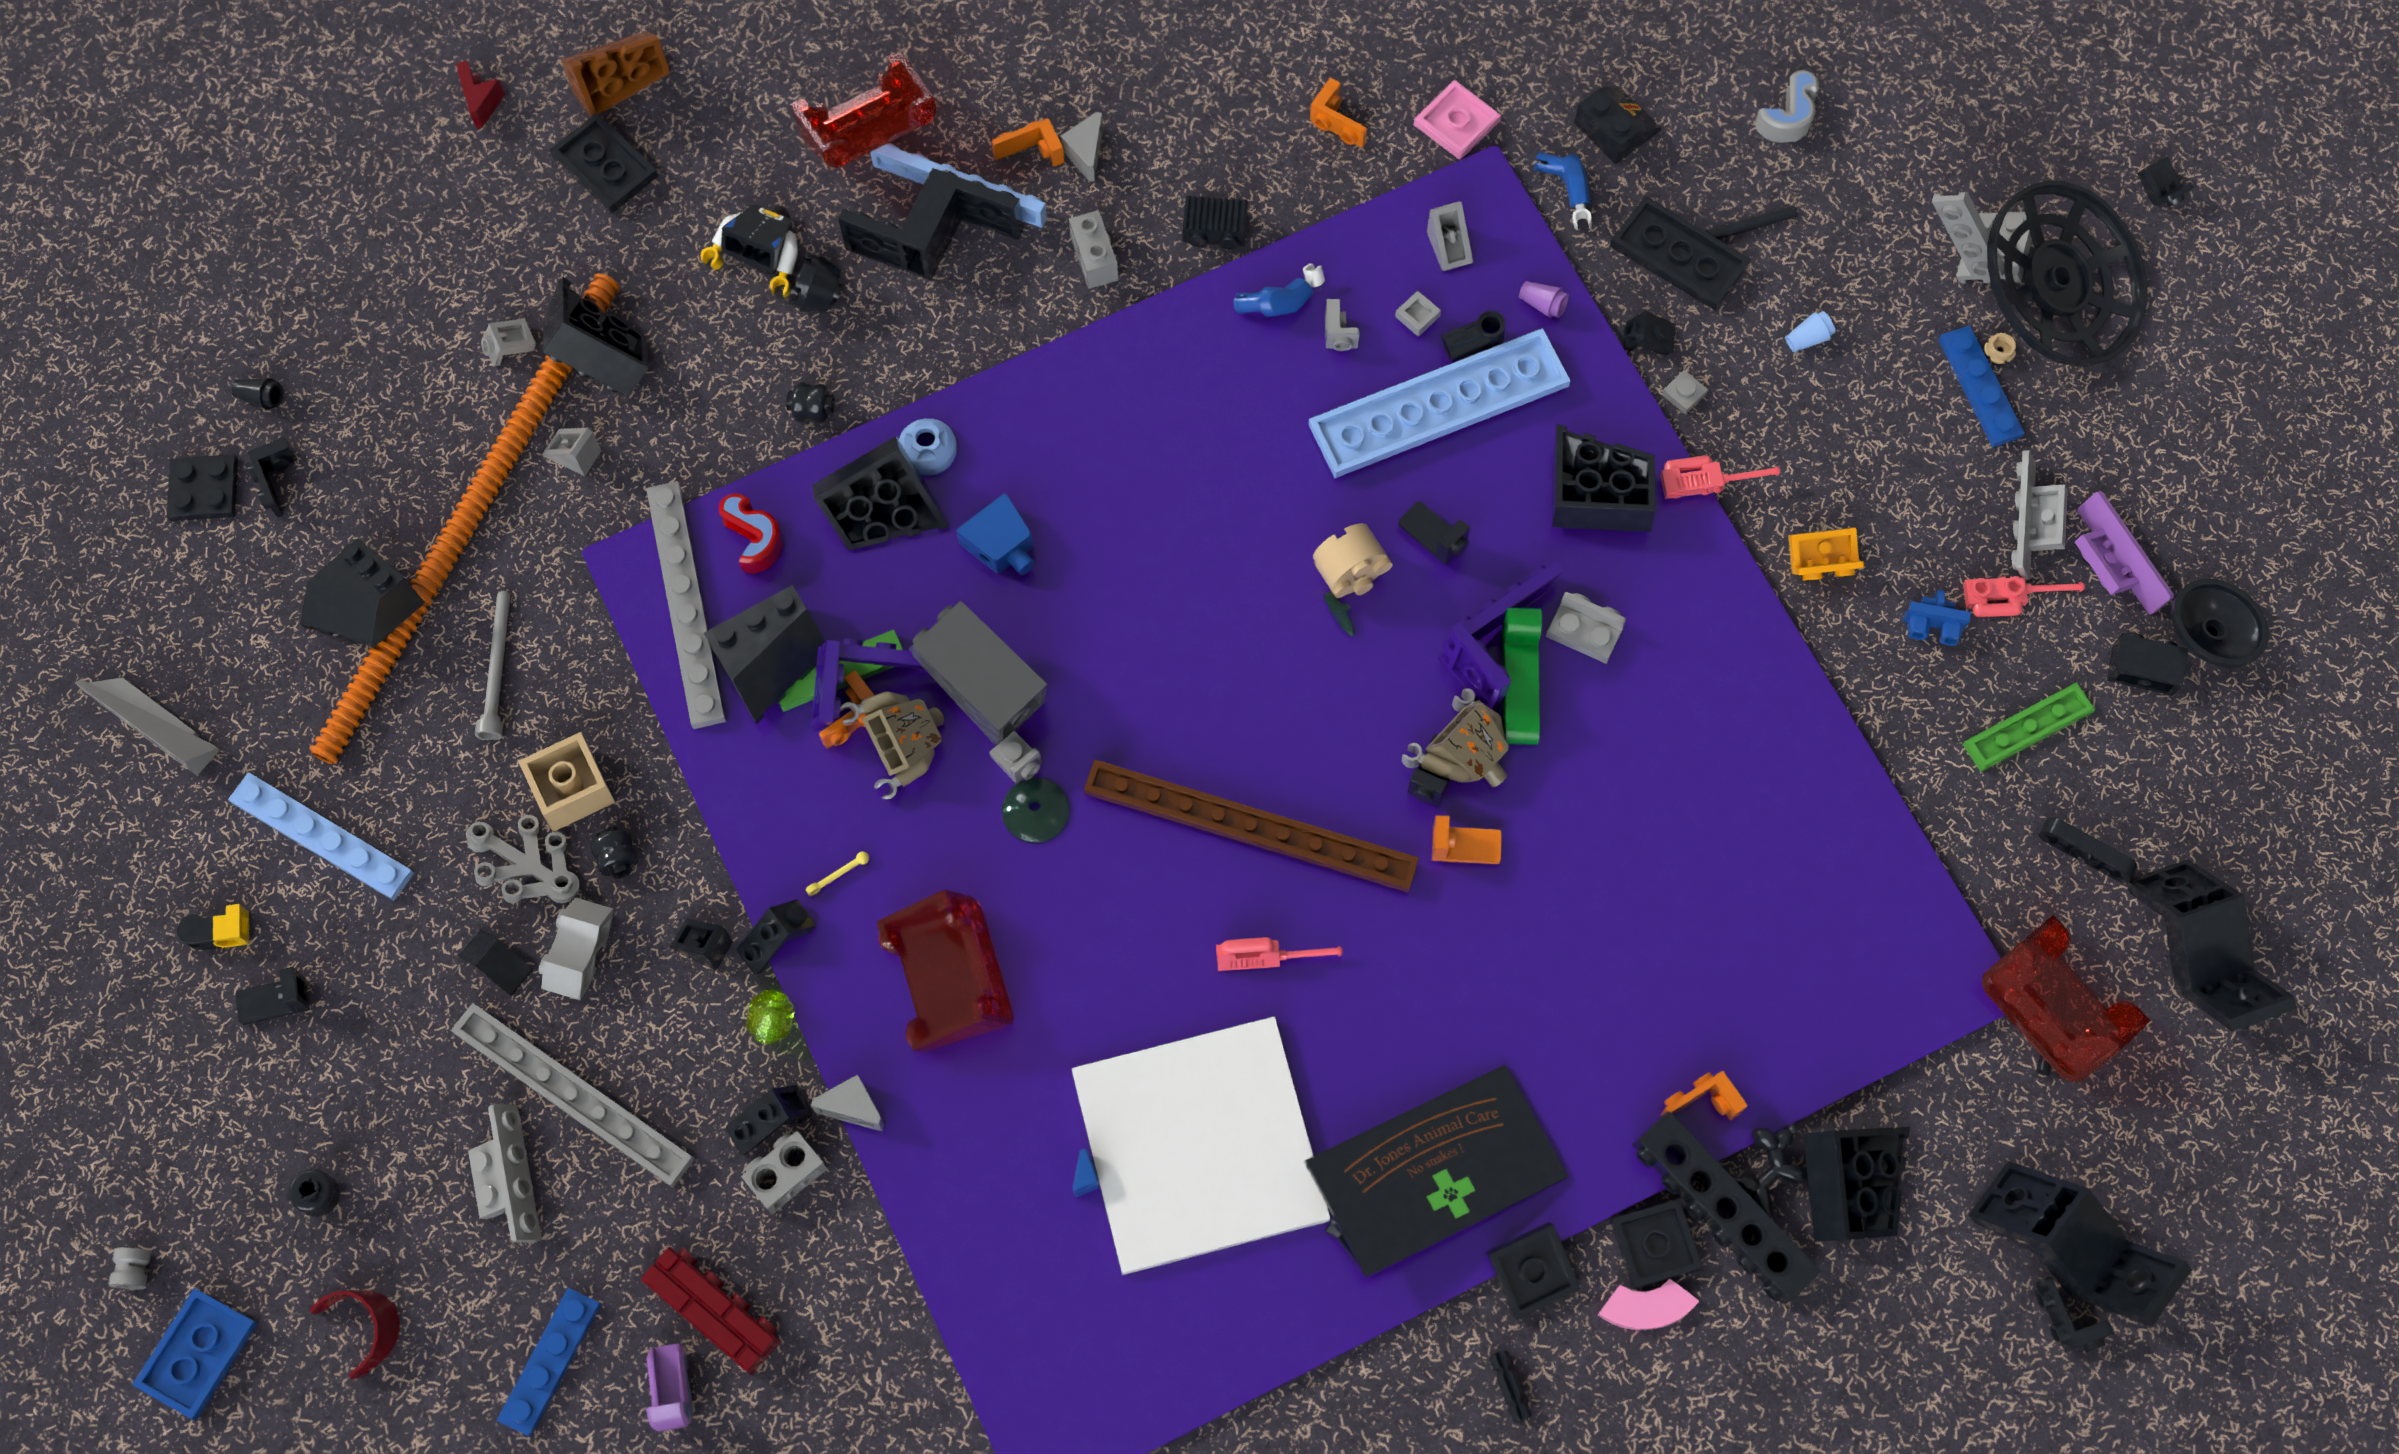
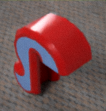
M733 493L723 497L719 503V514L723 517L724 526L751 540L739 559L742 571L756 574L767 570L778 559L783 547L782 532L778 522L766 511L753 510L749 498L742 494Z

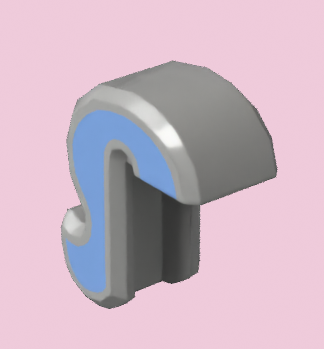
M1805 70L1793 73L1790 76V86L1786 88V111L1783 109H1760L1755 121L1757 132L1768 140L1780 143L1795 142L1806 136L1815 115L1814 101L1819 90L1817 77Z

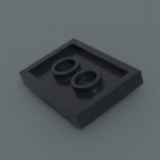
M595 113L550 149L552 157L611 214L659 176L657 169L598 113Z

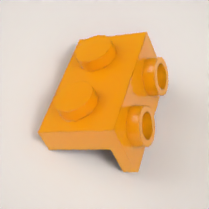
M1856 528L1788 535L1792 574L1802 575L1803 580L1822 579V573L1835 571V577L1855 575V569L1864 568V561H1859Z

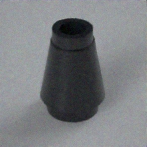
M272 378L237 379L232 385V395L234 398L266 410L277 408L283 400V387Z

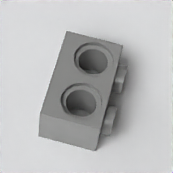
M1099 210L1069 218L1070 237L1088 289L1118 281L1117 261Z
M798 1131L792 1135L788 1133L779 1138L773 1145L774 1150L764 1158L759 1156L752 1160L745 1168L746 1173L741 1176L771 1214H774L827 1170L825 1164ZM797 1151L805 1153V1159L802 1164L796 1167L788 1165V1159L791 1154ZM768 1174L777 1176V1182L774 1187L768 1190L760 1188V1182L764 1176Z

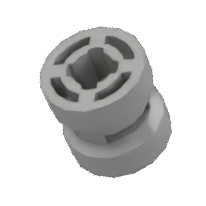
M115 1248L112 1261L116 1265L115 1271L110 1274L109 1286L120 1289H146L148 1277L144 1272L145 1266L150 1263L151 1251L138 1248Z

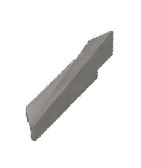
M124 678L89 683L84 680H78L75 683L82 691L195 775H198L220 751L215 745L199 738V735Z

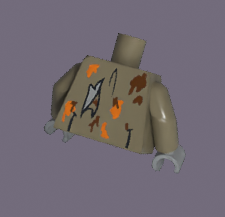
M1466 688L1463 689L1461 694L1464 700L1460 699L1459 696H1454L1452 706L1459 713L1425 748L1428 753L1426 755L1422 754L1421 746L1417 743H1411L1408 745V751L1417 756L1411 758L1403 754L1402 763L1408 768H1415L1421 764L1424 770L1460 783L1478 781L1484 777L1492 787H1496L1508 776L1498 763L1501 757L1508 751V744L1504 739L1505 734L1501 716L1480 700L1475 702L1473 690Z
M888 691L861 700V704L855 705L854 703L847 702L840 707V711L849 708L854 712L852 719H846L842 722L846 725L854 723L860 714H866L861 719L889 776L896 775L891 780L882 778L875 783L874 788L876 789L884 783L890 785L889 793L881 798H893L896 795L897 787L900 785L905 787L928 771L935 755L934 748L941 743L942 738L937 727L943 724L944 717L938 708L927 709L924 701L921 699L910 701L905 695Z

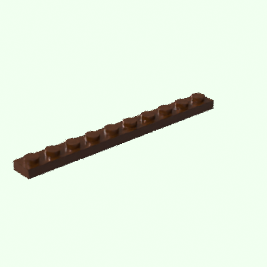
M1095 759L1084 787V794L1408 893L1419 861V857Z

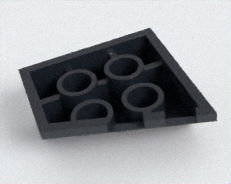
M562 276L543 319V352L553 361L563 362L575 368L580 375L587 378L592 377L602 382L607 389L629 396L649 368L647 336L615 313L608 315L603 313L596 304L597 300L588 294L582 298L569 288L572 282Z
M1556 424L1552 472V527L1651 532L1656 511L1655 455L1618 443L1614 446L1597 441L1594 435L1584 433L1583 436L1567 431L1566 426Z
M896 436L812 485L815 501L848 550L884 543L888 539L908 535L910 537L919 535L921 531L938 528V530L949 528V524L929 486Z
M357 538L353 543L344 547L338 556L307 581L300 624L309 630L313 628L320 629L327 635L332 636L335 633L344 636L349 641L375 647L425 602L401 574Z
M793 585L704 632L713 653L756 725L765 717L763 713L774 702L778 704L786 696L785 692L797 680H803L816 667L818 647L825 643Z
M1910 1127L1803 1133L1814 1241L1897 1236L1902 1193L1898 1189L1899 1172L1905 1171L1906 1157L1902 1156L1903 1140L1909 1139Z

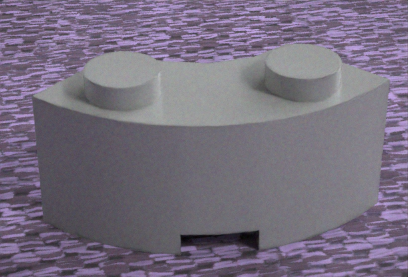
M575 897L566 909H561L556 920L558 931L550 952L545 954L540 962L539 973L542 974L541 989L577 1000L583 997L597 969L595 967L596 953L601 947L605 948L612 923L613 908Z

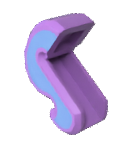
M680 1343L651 1348L647 1354L652 1407L646 1408L649 1424L657 1432L688 1427L693 1418V1402L687 1373L689 1363L686 1349Z

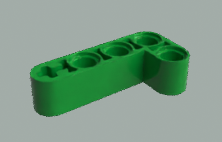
M1506 608L1502 626V666L1506 669L1509 679L1512 681L1503 700L1504 739L1507 744L1538 745L1539 743L1538 644L1542 628L1541 608Z

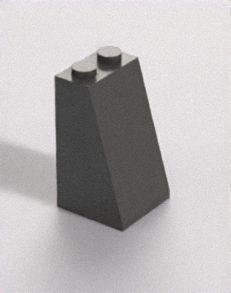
M960 601L954 607L952 605L947 606L938 615V622L930 630L926 627L915 636L912 641L914 643L912 655L992 743L997 746L1013 731H1016L1045 703L1047 683Z

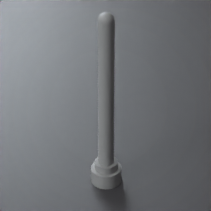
M504 590L497 594L484 714L476 721L475 736L481 740H500L503 733V723L498 716V706L510 604V594Z

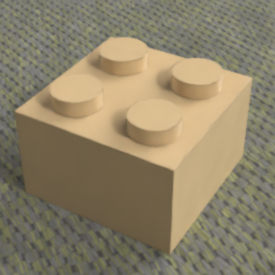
M581 732L518 761L538 806L553 832L615 803Z

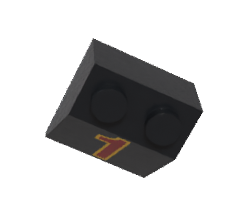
M1601 87L1580 102L1574 122L1614 164L1620 162L1662 129L1621 88Z

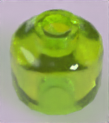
M764 990L750 1001L746 1018V1029L755 1036L756 1041L763 1044H773L775 1041L784 1039L790 1033L794 1016V1005L783 992Z

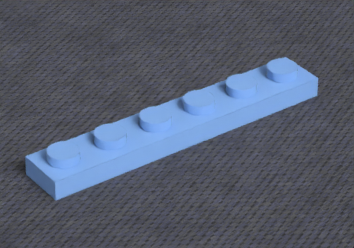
M875 141L870 149L874 167L923 185L932 168L940 171L948 170L960 178L969 181L976 180L982 182L988 188L1012 193L1020 200L1022 221L1042 228L1047 219L1045 203L1033 195H1022L1014 192L1006 185L992 184L978 175H968L959 172L948 164L940 165L929 161L921 154H910L902 151L890 143L883 144Z
M249 772L228 799L240 809L393 901L414 874L411 869Z

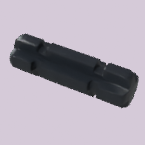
M1504 1350L1492 1354L1490 1362L1493 1370L1498 1373L1496 1378L1504 1400L1511 1407L1509 1413L1512 1421L1520 1423L1532 1417L1528 1402L1525 1403L1523 1400L1525 1394L1516 1370L1511 1368L1513 1362L1509 1352Z

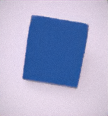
M1085 1149L1080 1150L1073 1185L1074 1197L1099 1189L1100 1186L1088 1150Z

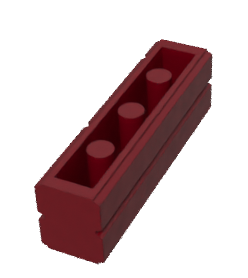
M669 1246L659 1256L655 1264H652L641 1277V1281L752 1376L780 1344V1341L773 1336L778 1329L763 1316L758 1321L747 1313L751 1306L736 1293L729 1298L720 1289L724 1286V1283L708 1270L705 1275L701 1274L694 1267L698 1260L683 1247L677 1253Z

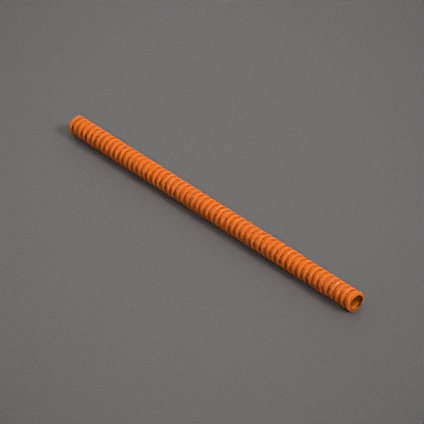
M598 273L595 274L594 281L590 282L589 289L584 292V296L588 294L597 300L596 304L606 314L605 309H609L610 301L615 299V294L619 292L620 287L613 278ZM546 355V361L542 362L540 366L542 370H537L535 374L537 378L531 380L532 386H528L526 389L527 394L522 395V402L516 405L517 411L515 410L511 413L512 419L507 420V427H503L501 430L502 435H498L496 438L497 444H493L491 447L492 452L487 453L486 458L488 460H483L481 463L482 468L476 472L477 477L472 478L471 483L473 485L467 486V494H463L461 496L462 502H458L456 505L457 511H452V519H448L446 521L447 527H443L441 530L442 536H437L435 540L437 544L431 546L432 553L426 554L425 558L427 561H422L420 564L422 569L417 570L415 573L417 578L410 581L412 588L425 603L378 645L369 649L368 653L370 656L364 657V665H360L357 669L359 674L353 675L352 679L354 682L347 685L348 692H343V700L338 701L336 704L338 709L332 710V719L328 718L326 720L327 727H322L320 730L321 737L317 736L315 739L316 745H311L309 749L312 755L329 764H336L338 762L337 755H342L344 751L342 747L347 746L349 743L347 738L353 737V728H358L360 725L358 720L364 718V710H369L370 705L368 703L375 700L374 693H379L381 690L379 685L385 683L386 679L384 676L390 675V666L394 667L396 665L395 658H400L402 654L400 650L406 648L407 644L405 641L411 640L412 635L410 633L417 630L416 623H421V615H425L428 611L426 606H431L433 603L431 598H435L438 594L436 590L442 588L443 583L441 581L448 578L447 572L452 571V563H457V555L463 553L462 546H467V538H472L474 534L472 530H476L479 526L477 521H482L484 517L482 513H487L489 509L487 504L493 503L494 499L492 496H497L499 492L497 488H501L504 484L502 479L505 480L509 476L507 471H512L514 467L512 463L518 461L517 455L522 454V446H527V438L533 436L532 430H536L538 427L537 422L542 421V414H546L548 411L547 406L551 405L553 402L552 398L557 396L558 392L556 389H561L563 385L561 381H566L568 377L566 373L571 372V366L563 362H555Z

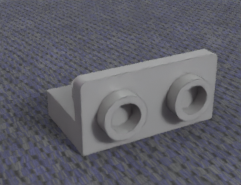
M1565 592L1546 637L1607 664L1623 630L1626 618L1611 607L1602 608L1591 603L1584 595Z

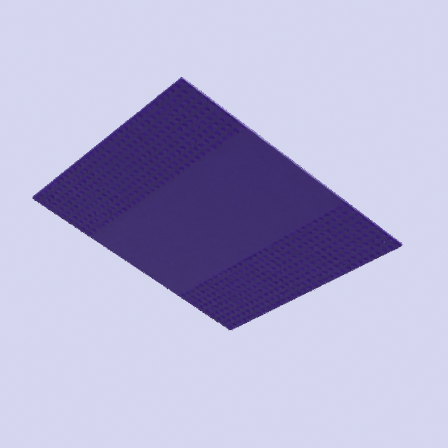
M1497 146L1488 147L684 504L708 630L793 585L825 643L826 640L840 641V644H843V639H857L864 642L894 629L902 649L909 651L910 646L914 645L913 639L922 629L927 627L930 630L938 622V615L947 606L952 605L954 607L962 601L1047 683L1045 703L1015 731L1032 749L1036 748L1041 755L1042 763L1040 764L1039 771L1028 780L1023 779L1016 784L989 754L996 746L926 670L893 667L863 679L874 695L888 691L905 695L910 701L921 699L924 701L927 709L938 708L944 717L943 724L937 727L942 737L941 743L934 748L935 755L928 771L905 787L902 785L897 787L896 795L890 799L881 798L890 791L888 783H884L877 789L874 788V785L879 779L886 778L891 780L896 775L889 776L866 727L860 726L843 744L833 745L826 749L819 736V733L825 728L811 727L813 700L783 712L780 703L774 702L763 713L765 717L756 725L714 653L726 722L693 729L689 717L652 518L594 543L582 551V556L752 926L754 927L768 908L796 899L817 925L810 934L786 941L770 961V965L827 1089L830 1090L858 1075L884 1123L883 1131H878L843 1121L995 1454H1148L1495 1277L1486 1254L1487 1251L1548 1222L1554 1224L1560 1241L1563 1242L1665 1190L1666 1188L1660 1181L1662 1176L1653 1167L1648 1168L1640 1162L1635 1155L1637 1150L1632 1144L1661 1117V1113L1667 1107L1664 1102L1669 1097L1679 1091L1686 1095L1695 1089L1693 1083L1708 1072H1711L1714 1077L1721 1071H1724L1748 1107L1741 1115L1730 1121L1726 1114L1721 1115L1715 1109L1711 1101L1712 1094L1709 1092L1673 1116L1717 1162H1720L1755 1144L1751 1137L1754 1129L1765 1128L1775 1134L1788 1127L1789 1124L1792 1125L2004 1017L2021 1008L2026 1003V998L1713 492L1706 495L1696 494L1676 499H1665L1660 479L1661 470H1665L1664 465L1667 461L1690 458V455ZM1460 201L1462 202L1473 263L1443 271L1427 234L1429 213L1431 209ZM1309 264H1314L1315 268L1322 266L1324 283L1317 287H1311L1313 294L1297 312L1266 317L1262 312L1240 314L1236 312L1234 298H1236L1235 295L1237 293H1256L1266 286L1284 288L1297 278L1305 280L1303 272L1305 266ZM1529 281L1531 283L1563 288V292L1569 294V301L1562 316L1559 318L1555 316L1549 318L1520 299L1519 293L1523 284ZM1417 291L1441 310L1440 317L1419 337L1395 317L1396 310ZM1327 299H1340V311H1346V328H1359V341L1356 349L1337 351L1334 348H1326L1325 312ZM1485 311H1497L1504 317L1506 324L1503 343L1543 328L1570 379L1569 387L1334 478L1309 427L1310 418L1454 363L1444 351L1441 335L1476 321ZM1492 327L1484 329L1485 332L1491 334L1497 332V330ZM1483 349V350H1481V351H1478V352H1476V353H1474V354H1472V355H1475V354H1478V353H1480V352H1483V351H1485V349ZM926 418L945 423L952 430L956 438V457L952 464L943 472L930 476L922 475L935 497L949 524V528L941 530L934 528L921 531L919 535L910 537L908 535L888 539L884 543L848 550L815 501L812 485L896 436L899 440L903 430L912 422ZM1556 424L1566 426L1567 431L1582 436L1584 433L1594 435L1597 441L1614 446L1618 443L1655 455L1656 511L1651 532L1552 527V472ZM924 432L917 437L916 442L920 446H929L935 441V436L932 433ZM1699 470L1684 471L1680 473L1693 472ZM738 493L748 497L753 510H763L770 513L780 526L783 538L782 550L774 564L763 572L750 574L742 571L739 559L751 540L725 527L723 524V517L719 514V503L723 497L729 494ZM1004 493L1009 497L1032 535L1033 548L1027 554L1035 561V565L1024 575H1020L1011 565L1003 572L995 573L964 549L958 541L956 530ZM1418 501L1427 506L1450 527H1453L1460 519L1470 527L1468 536L1470 543L1460 556H1454L1446 565L1398 526V520ZM1359 523L1367 524L1393 565L1390 570L1372 581L1373 587L1365 594L1358 596L1353 592L1336 598L1316 568L1313 554L1332 535L1335 534L1337 539L1346 535L1347 533L1344 528ZM1555 561H1558L1563 571L1556 578V587L1526 607L1541 608L1542 612L1541 637L1538 644L1540 713L1538 745L1508 744V751L1498 761L1508 776L1496 787H1492L1484 777L1478 781L1467 783L1450 780L1439 806L1416 799L1413 795L1407 793L1415 768L1406 767L1402 763V755L1405 754L1411 758L1417 756L1408 751V745L1411 743L1419 744L1422 748V754H1425V748L1429 745L1433 735H1439L1459 713L1452 706L1454 696H1459L1460 699L1464 700L1461 697L1464 689L1463 686L1438 659L1439 655L1445 651L1443 648L1444 641L1451 635L1448 632L1449 628L1467 616L1473 618L1478 615L1480 609L1490 600L1495 599L1498 601L1503 598L1505 592L1515 583L1520 582L1523 584L1528 581L1530 575L1538 567L1545 565L1547 568ZM1565 592L1584 595L1591 603L1602 608L1611 607L1626 618L1623 630L1607 664L1546 637ZM1503 624L1480 639L1485 645L1488 655L1496 664L1502 665ZM847 686L836 690L835 697L841 698V706L844 703L850 702L844 692L848 689ZM1502 702V704H1501V706H1500V709H1499L1496 713H1498V714L1501 716V720H1502V724H1503V702ZM845 708L841 710L839 718H835L833 723L850 712L851 709ZM1094 759L1419 857L1409 893L1084 794V787ZM1436 815L1450 816L1449 827L1500 830V863L1432 861L1433 826ZM863 851L869 855L867 864L857 865L821 888L817 894L809 896L806 892V888L809 885L818 883L856 859L859 852ZM1268 937L1273 941L1278 940L1279 950L1299 951L1338 948L1340 946L1343 949V954L1341 956L1326 955L1286 958L1287 960L1280 961V967L1218 971L1216 945L1226 940ZM1275 1016L1313 1156L1494 1069L1506 1065L1557 1158L1566 1170L1568 1177L1365 1278L1361 1268L1355 1265L1338 1241L1329 1236L1325 1231L1333 1218L1329 1208L1330 1221L1122 1275L1101 1187L1099 1186V1189L1078 1197H1074L1073 1193L1080 1150H1088L1096 1174L1097 1170L1071 1068ZM1667 1148L1665 1152L1667 1161L1672 1165H1678L1680 1162L1679 1153L1673 1148Z

